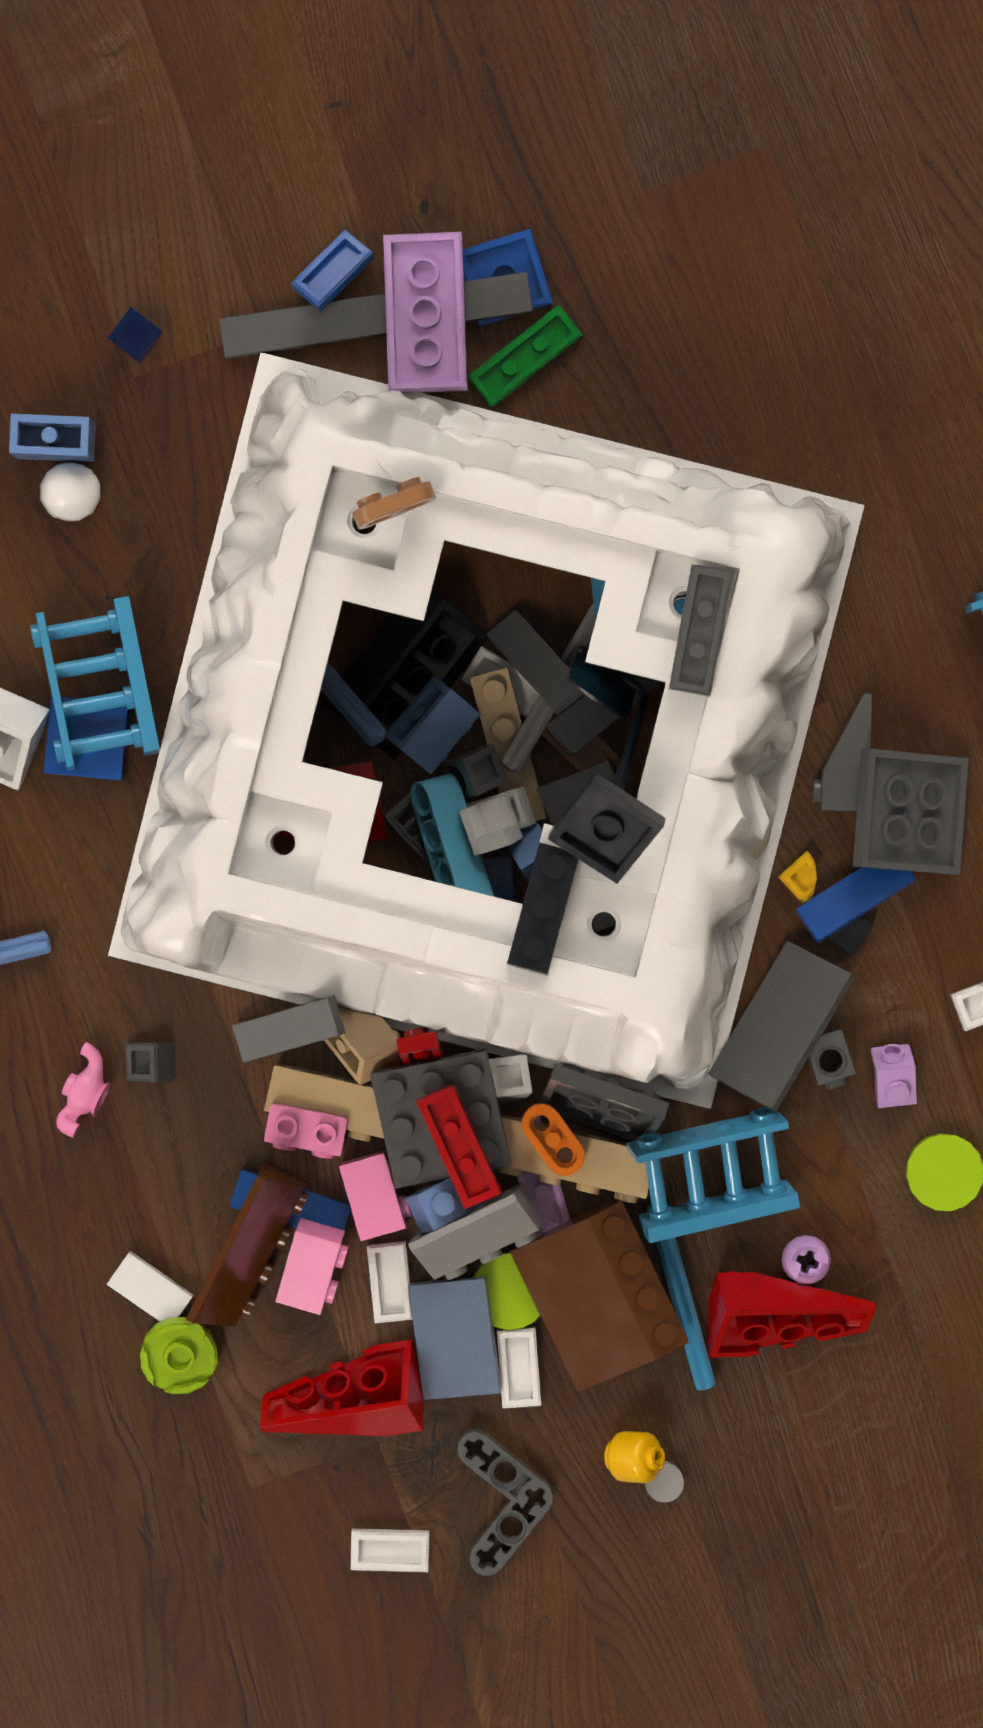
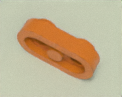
M537 1103L530 1106L522 1118V1129L525 1136L554 1173L562 1176L576 1173L582 1167L585 1159L584 1147L553 1106L546 1103ZM540 1115L546 1116L549 1119L550 1124L544 1130L536 1128L534 1124L535 1118ZM563 1147L569 1148L573 1153V1157L566 1162L561 1161L557 1155L559 1149Z

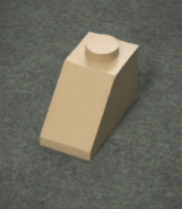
M338 1007L346 1033L325 1039L324 1041L359 1085L371 1081L370 1074L372 1071L399 1066L401 1058L398 1053L396 1039L401 1038V1036L395 1029H391L380 1016Z

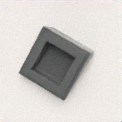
M126 1042L127 1081L164 1082L174 1080V1043Z

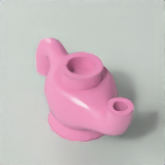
M88 1042L84 1043L80 1052L81 1055L87 1058L88 1066L79 1075L71 1073L62 1090V1094L67 1096V1105L58 1114L56 1120L57 1128L71 1138L76 1136L80 1128V1124L77 1123L78 1117L91 1112L93 1117H96L111 1087V1083L104 1084L103 1059L100 1052Z

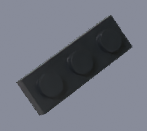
M539 842L507 961L509 966L548 975L578 863V858L562 848Z

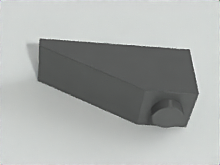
M864 693L859 696L819 771V779L812 780L811 799L812 802L818 803V811L857 812L861 749L871 748L872 694Z

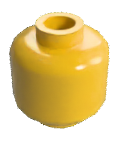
M622 1431L617 1433L607 1444L604 1459L606 1467L616 1480L628 1483H649L656 1478L659 1471L663 1468L665 1453L654 1434L641 1431Z

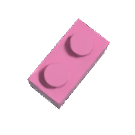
M386 1149L341 1162L339 1169L360 1241L406 1229V1218L412 1217V1214L404 1198L406 1194L399 1196L398 1190L395 1188Z
M300 1218L275 1302L321 1315L325 1302L332 1304L339 1282L332 1280L335 1267L343 1268L349 1246L342 1244L345 1234L344 1230Z

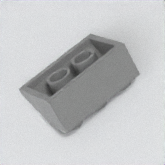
M522 1182L501 1192L500 1195L486 1200L469 1213L431 1233H421L419 1231L408 1245L412 1253L434 1280L445 1275L448 1281L467 1272L466 1265L477 1259H480L481 1263L485 1264L498 1258L503 1254L501 1248L513 1242L518 1248L537 1239L538 1237L535 1232L540 1230L543 1222Z

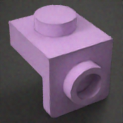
M888 1044L883 1047L872 1048L871 1057L875 1071V1095L878 1108L917 1104L916 1066L910 1046L908 1044Z

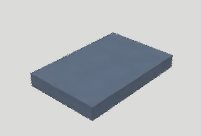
M487 1276L410 1283L408 1287L423 1400L499 1394L502 1388Z

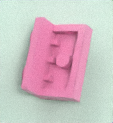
M272 1103L269 1110L264 1142L273 1143L272 1146L274 1148L286 1151H295L296 1148L310 1150L311 1155L331 1159L334 1155L341 1157L347 1135L348 1119L345 1116Z

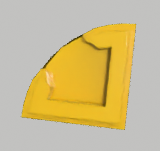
M805 851L778 876L802 905L812 898L817 882L815 862L808 851Z

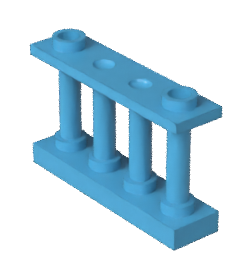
M129 596L113 599L114 610H108V615L46 626L44 612L36 613L38 624L30 625L34 648H43L61 737L60 739L53 740L57 762H66L67 771L75 769L73 756L133 744L135 748H143L144 756L160 752ZM111 630L112 634L118 632L120 634L122 648H116V653L58 664L53 662L49 641ZM119 668V672L127 670L130 686L123 687V691L61 702L58 679ZM124 706L127 707V710L135 709L138 724L130 725L131 729L69 741L65 722L67 717Z
M767 1107L754 1109L749 1115L662 1135L648 1133L641 1135L636 1141L627 1142V1149L637 1164L645 1162L652 1208L649 1212L638 1214L640 1230L649 1243L800 1208L798 1193L787 1180H781L779 1177L773 1132L789 1129V1124L778 1109L774 1112ZM758 1136L764 1182L761 1183V1186L744 1189L742 1188L736 1141ZM721 1145L727 1190L723 1195L708 1198L705 1197L698 1150ZM683 1153L690 1199L684 1204L671 1207L667 1205L660 1158Z

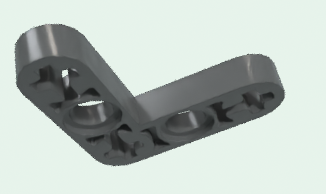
M472 1428L466 1430L458 1440L457 1452L459 1458L465 1465L509 1499L470 1549V1564L474 1571L482 1576H491L502 1569L549 1510L553 1501V1491L551 1485L543 1477L488 1433L481 1429ZM478 1439L482 1440V1450L488 1456H491L493 1450L499 1453L491 1459L487 1469L481 1467L485 1464V1458L479 1453L475 1452L472 1456L467 1454L468 1445L465 1443L467 1440L471 1442H476ZM503 1461L512 1463L516 1468L515 1477L508 1482H502L494 1475L496 1465ZM540 1487L543 1489L542 1498L545 1501L542 1504L538 1501L533 1502L528 1509V1514L533 1515L529 1520L522 1510L513 1506L517 1502L523 1508L529 1499L526 1491L529 1488L536 1491ZM515 1516L522 1522L523 1527L518 1535L507 1536L501 1531L500 1523L505 1517ZM491 1533H494L501 1543L509 1547L505 1550L500 1544L494 1552L496 1562L493 1564L487 1561L482 1565L479 1563L480 1554L478 1551L482 1549L487 1552L493 1546L494 1538L489 1536Z

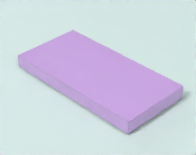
M462 232L383 235L389 392L392 390L401 393L467 391Z

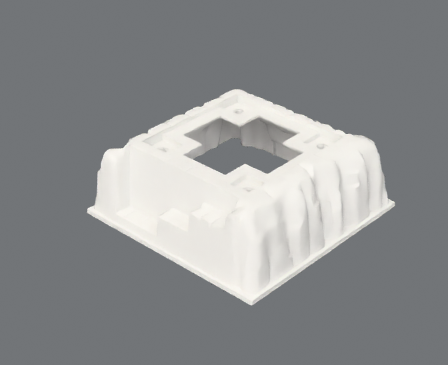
M260 353L108 956L300 1005L335 996L338 1007L380 1016L390 1028L402 1031L428 1028V1033L436 1031L438 1039L441 1041L477 1050L487 1048V1052L504 1057L526 1054L528 1063L554 1069L555 1064L559 1066L564 1064L575 1065L584 1069L585 1075L597 1079L610 1077L622 1082L623 1087L638 1091L648 1090L665 1098L711 1109L718 1081L708 1073L730 1036L865 505L423 393H401L393 390L389 392L388 384ZM415 477H420L422 483L431 482L437 497L435 500L376 524L375 529L368 534L358 533L354 529L355 519L352 512L359 509L357 501L375 493H381L382 498L398 492L396 488L398 484ZM444 541L606 581L585 662L666 683L636 798L666 818L664 827L618 884L578 859L547 976L507 965L523 904L364 864L363 859L383 782L302 762L343 601L424 621ZM692 564L733 572L710 697L668 689L682 615L674 609L673 600L679 594H686ZM544 824L540 843L559 847L548 840L550 830L554 826ZM281 831L290 832L295 839V847L287 855L279 854L273 846L274 837ZM600 912L610 913L615 920L614 930L606 936L597 935L592 929V919Z

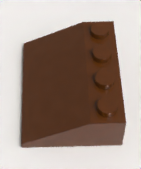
M266 1161L264 1162L186 1318L187 1321L193 1324L235 1327L240 1316L248 1319L257 1301V1298L251 1296L257 1282L265 1285L275 1265L268 1260L275 1247L280 1250L283 1249L292 1231L291 1228L285 1225L292 1212L300 1215L309 1194L303 1192L307 1181Z
M610 1199L537 1236L538 1238L532 1242L509 1251L577 1392L655 1361L689 1343L622 1201Z

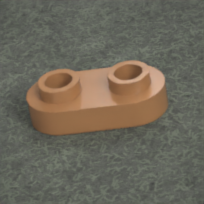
M415 477L396 486L397 493L382 498L381 493H375L357 501L359 509L352 512L358 529L379 524L435 500L437 497L431 482L422 483L420 477Z

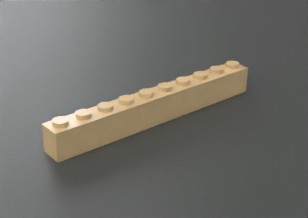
M282 1063L274 1065L264 1111L269 1112L272 1103H279L345 1116L348 1119L346 1130H349L348 1137L370 1142L371 1136L384 1138L372 1084L365 1083L359 1085L356 1080ZM501 1114L512 1163L511 1166L501 1167L500 1172L522 1177L523 1171L539 1174L538 1181L552 1185H560L561 1180L577 1183V1190L591 1194H599V1189H605L615 1192V1199L630 1203H637L638 1197L647 1198L649 1185L645 1162L637 1164L628 1151L626 1142L572 1130L584 1147L585 1159L582 1167L576 1173L562 1176L554 1173L547 1166L525 1136L522 1129V1119ZM534 1122L536 1128L544 1130L549 1126L548 1124ZM567 1147L559 1149L557 1153L561 1161L566 1162L573 1157L572 1151Z

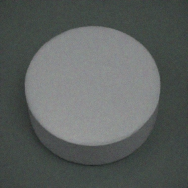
M665 1461L663 1468L659 1471L656 1478L649 1483H645L647 1493L658 1502L665 1503L675 1500L682 1493L684 1487L682 1472L675 1464Z

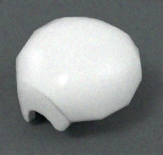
M74 462L58 464L46 473L40 484V501L52 517L64 521H79L92 514L100 501V483L93 471L84 465Z

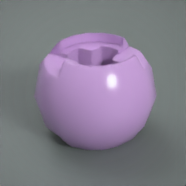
M803 1235L794 1238L786 1245L781 1261L783 1270L791 1280L799 1284L809 1285L817 1283L826 1276L830 1269L831 1256L828 1247L823 1241L814 1236ZM808 1250L812 1251L811 1256L816 1260V1263L814 1265L808 1264L805 1269H801V1263L797 1260L798 1255L805 1256Z

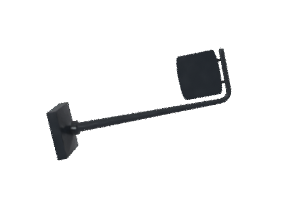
M580 646L567 678L570 684L601 706L625 719L629 716L636 691L641 699L613 783L595 773L550 830L548 840L618 884L661 831L666 820L665 817L625 792L648 703V694L639 682L624 672L586 663L588 648Z

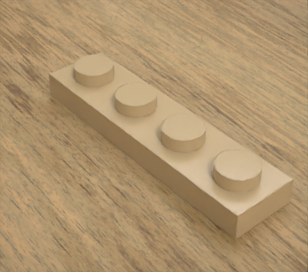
M507 667L470 677L478 712L481 714L480 719L487 745L494 744L501 762L522 727ZM529 755L518 774L512 773L503 767L508 781L498 785L499 792L502 793L524 786L535 821L546 819L544 806L537 790L538 783L531 756Z

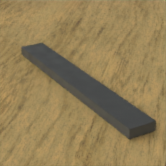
M527 272L464 281L465 323L533 313ZM385 294L333 301L321 312L313 305L221 318L219 323L225 359L259 355L260 353L266 354L387 335Z

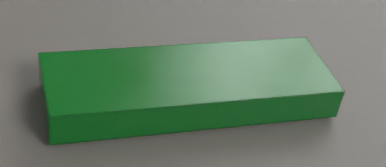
M557 305L471 373L467 379L492 409L580 340L583 334L561 306Z

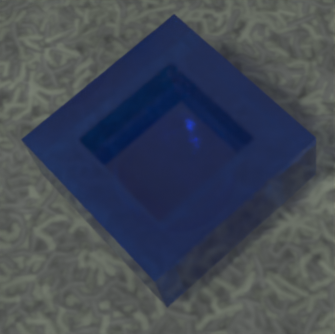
M130 307L107 338L141 364L163 335V331Z

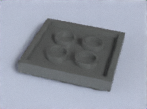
M862 748L853 867L960 875L969 758Z
M487 1048L371 1072L370 1077L395 1188L450 1178L416 1100L454 1083L492 1169L511 1166L512 1161Z
M555 1064L540 1096L539 1103L553 1106L565 1121L632 1142L638 1140V1137L641 1135L656 1133L665 1119L669 1103L662 1101L660 1095L648 1090L635 1092L624 1088L622 1082L610 1077L597 1079L585 1075V1070L575 1065L564 1064L559 1066Z

